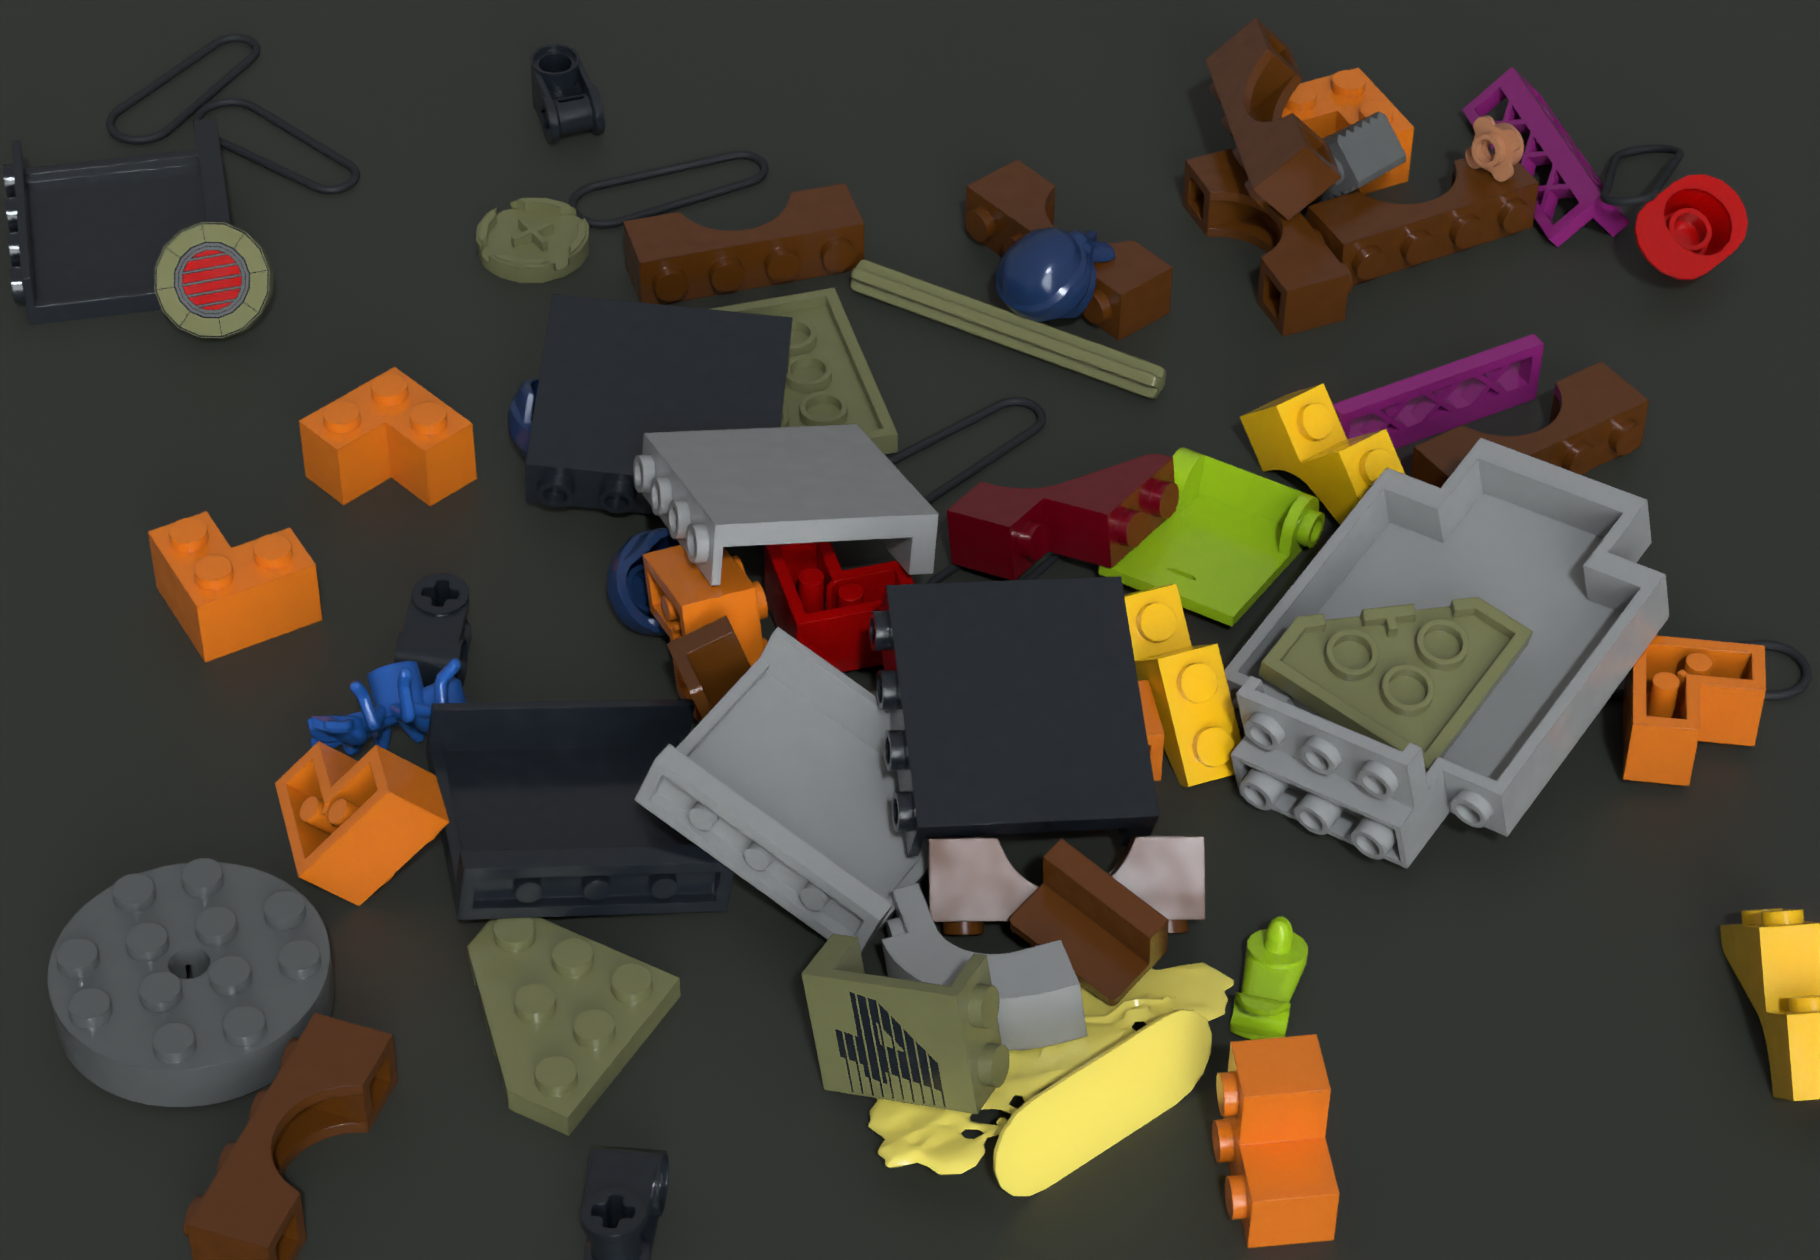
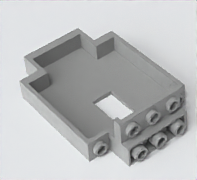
M1483 438L1477 441L1441 488L1386 468L1224 670L1237 724L1244 729L1245 733L1244 738L1231 753L1239 795L1243 796L1247 802L1258 809L1277 811L1299 821L1302 826L1315 834L1325 835L1327 833L1354 845L1361 853L1372 859L1381 860L1384 858L1406 869L1449 812L1455 814L1461 821L1472 827H1485L1508 837L1670 617L1666 574L1637 563L1652 543L1648 500ZM1479 597L1533 631L1525 650L1443 758L1438 757L1427 772L1425 770L1422 747L1409 743L1402 752L1333 723L1258 675L1261 662L1297 616L1324 614L1325 620L1360 616L1362 609L1414 604L1415 610L1450 606L1452 599Z

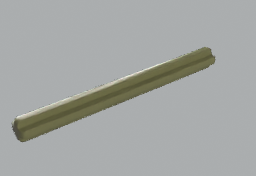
M861 260L851 273V288L856 293L1144 398L1156 399L1165 386L1166 370L1161 365L1050 325L1024 319L1014 312L869 260Z

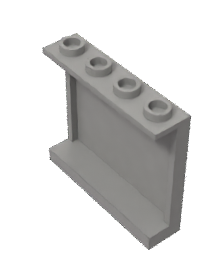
M857 424L644 433L642 455H636L633 464L635 488L637 492L643 494L652 506L653 513L661 518L669 529L671 537L679 542L686 551L689 561L695 563L711 586L721 585L723 547L878 539L909 575L933 574L939 513Z
M779 627L772 633L760 658L676 748L668 744L655 758L634 799L827 940L832 934L858 937L861 953L884 927L886 920H889L896 912L892 890L919 883L928 873V838H924L918 856H908L905 832H896L893 825L892 797L894 791H900L897 770L888 771L885 763L886 730H892L890 711L880 710L875 695Z

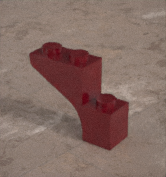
M1155 453L1147 454L1057 485L1041 488H1011L981 481L947 509L952 564L1009 580H1016L1049 551L1112 569L1176 511L1179 489L1174 479L1173 457Z

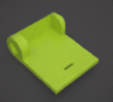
M1182 447L1172 456L1174 479L1179 489L1176 511L1112 569L1099 566V575L1105 577L1121 576L1122 584L1140 591L1153 587L1177 584L1183 608L1233 627L1299 555L1304 547L1312 548L1316 544L1323 530L1325 515L1319 512V499L1315 496Z

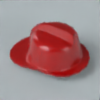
M1706 174L1688 175L1672 183L1659 193L1655 199L1644 205L1636 216L1634 232L1637 245L1642 254L1658 271L1677 280H1694L1707 274L1739 247L1745 239L1748 219L1745 206L1740 197L1724 181Z

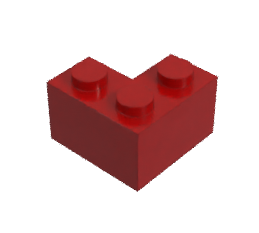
M831 542L764 545L765 597L776 627L785 631L841 672L883 665L882 650L873 651L871 649L869 616L871 611H879L886 585L914 584L911 575L903 569L897 560L842 571Z

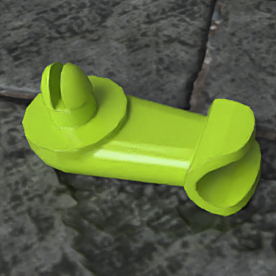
M1284 916L1274 918L1270 922L1268 929H1262L1253 933L1247 940L1241 993H1235L1233 1014L1229 1028L1232 1033L1243 1038L1255 1040L1285 1037L1291 1007L1289 1002L1307 964L1308 945L1302 937L1293 932L1291 923Z

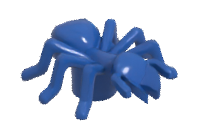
M456 658L451 659L437 674L435 683L426 687L423 685L418 663L415 661L397 662L377 668L366 676L373 703L364 685L359 680L352 681L349 687L355 695L361 711L348 715L311 716V719L307 720L309 731L312 735L309 739L311 747L320 741L331 748L341 745L348 755H357L369 737L372 736L375 745L388 750L392 726H401L414 742H422L425 738V733L428 734L432 703H467L462 682L454 677L460 670V661Z

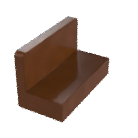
M727 616L667 644L702 719L751 668Z
M1062 838L1043 857V884L1010 917L1011 930L1033 947L1061 940L1079 983L1110 1006L1117 1005L1167 952L1169 920Z

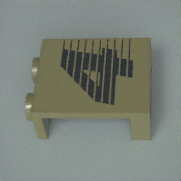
M832 934L801 973L824 1090L978 1114L993 1091L1001 1087L1005 1082L1009 1070V1051L1005 1045H1002L997 1018L1000 1004L999 992L991 982L987 955L974 953L952 984L947 986L865 974L858 937Z

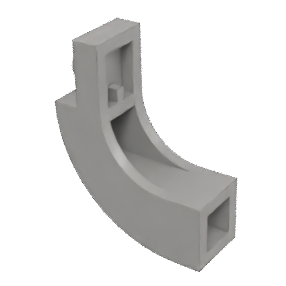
M919 883L892 890L897 918L886 920L889 938L882 939L888 977L950 986L975 952L967 951L951 944L939 933ZM1061 940L1011 953H975L987 955L991 982L999 992L1000 1004L997 1018L1001 1041L1008 1051L1042 1048L1088 1036L1080 983Z

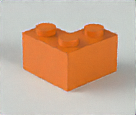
M1359 67L1338 71L1335 74L1298 85L1289 98L1281 118L1293 113L1321 138H1325L1374 113L1381 112L1386 115L1406 154V162L1355 191L1367 194L1408 182L1414 126Z
M396 367L389 369L299 420L305 476L342 505L349 503L392 478L428 506H432L477 479L473 424Z
M207 511L148 531L156 587L205 663L322 621L316 564L290 527L232 548Z
M681 545L642 554L650 611L670 637V642L727 616L752 667L760 658L768 643L765 638H762L760 620L768 617V606L761 584L758 581L752 582L748 578L740 558L737 555L731 556L723 547L721 585L711 586L695 563L689 561L688 555ZM673 659L677 694L681 699H692ZM695 705L693 716L697 721L702 720Z
M1656 635L1625 678L1623 695V780L1689 786L1698 741L1755 746L1766 694L1765 645Z
M318 741L275 782L298 877L357 906L362 905L382 885L389 882L405 863L427 843L434 840L439 832L449 823L436 775L378 745H375L357 761Z
M1317 1034L1230 1042L1228 1072L1217 1073L1216 1079L1218 1106L1223 1119L1213 1120L1212 1140L1217 1163H1228L1231 1176H1226L1225 1199L1230 1220L1241 1219L1247 1248L1334 1240L1340 1193L1325 1138L1331 1088Z

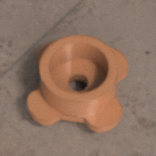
M1481 116L1474 121L1473 129L1475 136L1472 146L1467 148L1465 152L1466 161L1471 168H1483L1491 172L1495 180L1499 182L1506 181L1513 176V166L1522 158L1524 152L1522 136L1509 123L1501 122L1495 124L1491 116ZM1491 144L1495 148V153L1492 152Z

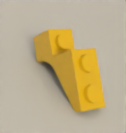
M1324 383L1286 394L1240 416L1262 471L1283 470L1300 478L1311 488L1340 525L1386 468L1405 474L1387 429L1347 439Z
M1177 584L1153 587L1125 594L1124 598L1138 681L1149 680L1164 731V749L1178 782L1183 787H1191L1235 775L1231 753L1241 742V737L1218 643L1192 646Z
M1767 908L1741 911L1742 924L1720 925L1721 942L1728 962L1759 1016L1768 1050L1773 1097L1790 1101L1820 1099V922L1804 921L1803 909L1783 910V908Z

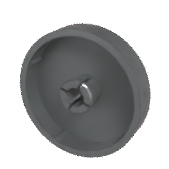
M198 858L188 863L162 866L119 878L114 885L96 895L71 918L54 945L48 966L47 983L57 1035L66 1056L75 1068L89 1081L113 1095L133 1102L161 1107H196L222 1103L245 1096L271 1084L280 1071L282 1056L288 1042L294 1037L300 1038L314 1013L331 1017L335 999V981L327 930L322 918L309 900L293 886L267 872L243 865L217 862L210 858ZM186 965H190L192 977L190 979H187Z

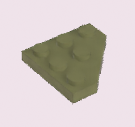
M1479 597L1452 599L1450 606L1415 610L1414 604L1362 609L1360 616L1325 620L1324 614L1297 616L1261 662L1258 675L1333 723L1402 752L1409 743L1422 747L1425 770L1427 772L1438 757L1443 758L1525 650L1533 631Z
M540 917L490 919L467 946L470 971L482 1004L483 1018L494 1057L496 1056L508 1108L567 1136L573 1132L681 997L679 977Z

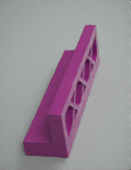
M1513 66L1462 109L1473 126L1477 118L1485 116L1506 97L1509 101L1503 121L1494 122L1495 124L1501 122L1509 123L1520 133H1530L1525 152L1519 163L1532 176L1536 166L1552 165L1547 185L1538 186L1534 218L1555 246L1559 247L1592 218L1612 237L1631 223L1620 206L1608 205L1601 201L1600 194L1604 183L1543 96ZM1576 197L1579 204L1554 223L1552 219L1558 199Z
M1531 334L1334 403L1333 407L1347 439L1387 429L1393 446L1397 449L1536 399L1544 343L1535 334Z

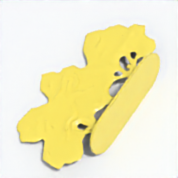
M1203 962L1179 965L1161 970L1151 968L1115 1006L1106 1004L1080 983L1088 1036L1042 1048L1009 1050V1070L1006 1080L1001 1087L993 1091L981 1109L1003 1110L1011 1114L1008 1120L1000 1117L996 1121L997 1125L971 1121L970 1116L972 1113L876 1098L877 1102L869 1111L870 1122L868 1127L885 1139L878 1149V1155L885 1159V1165L889 1168L919 1163L931 1168L939 1175H956L975 1167L985 1154L984 1143L986 1139L999 1135L993 1155V1171L999 1186L1012 1196H1031L1043 1191L1175 1106L1192 1091L1203 1075L1211 1055L1212 1032L1208 1021L1225 1014L1228 998L1224 991L1232 987L1235 980ZM1143 1021L1147 1024L1137 1031L1132 1028L1135 1022ZM1014 1096H1022L1025 1102L1018 1109L1009 1105ZM965 1129L980 1130L984 1134L975 1139H968L961 1133Z

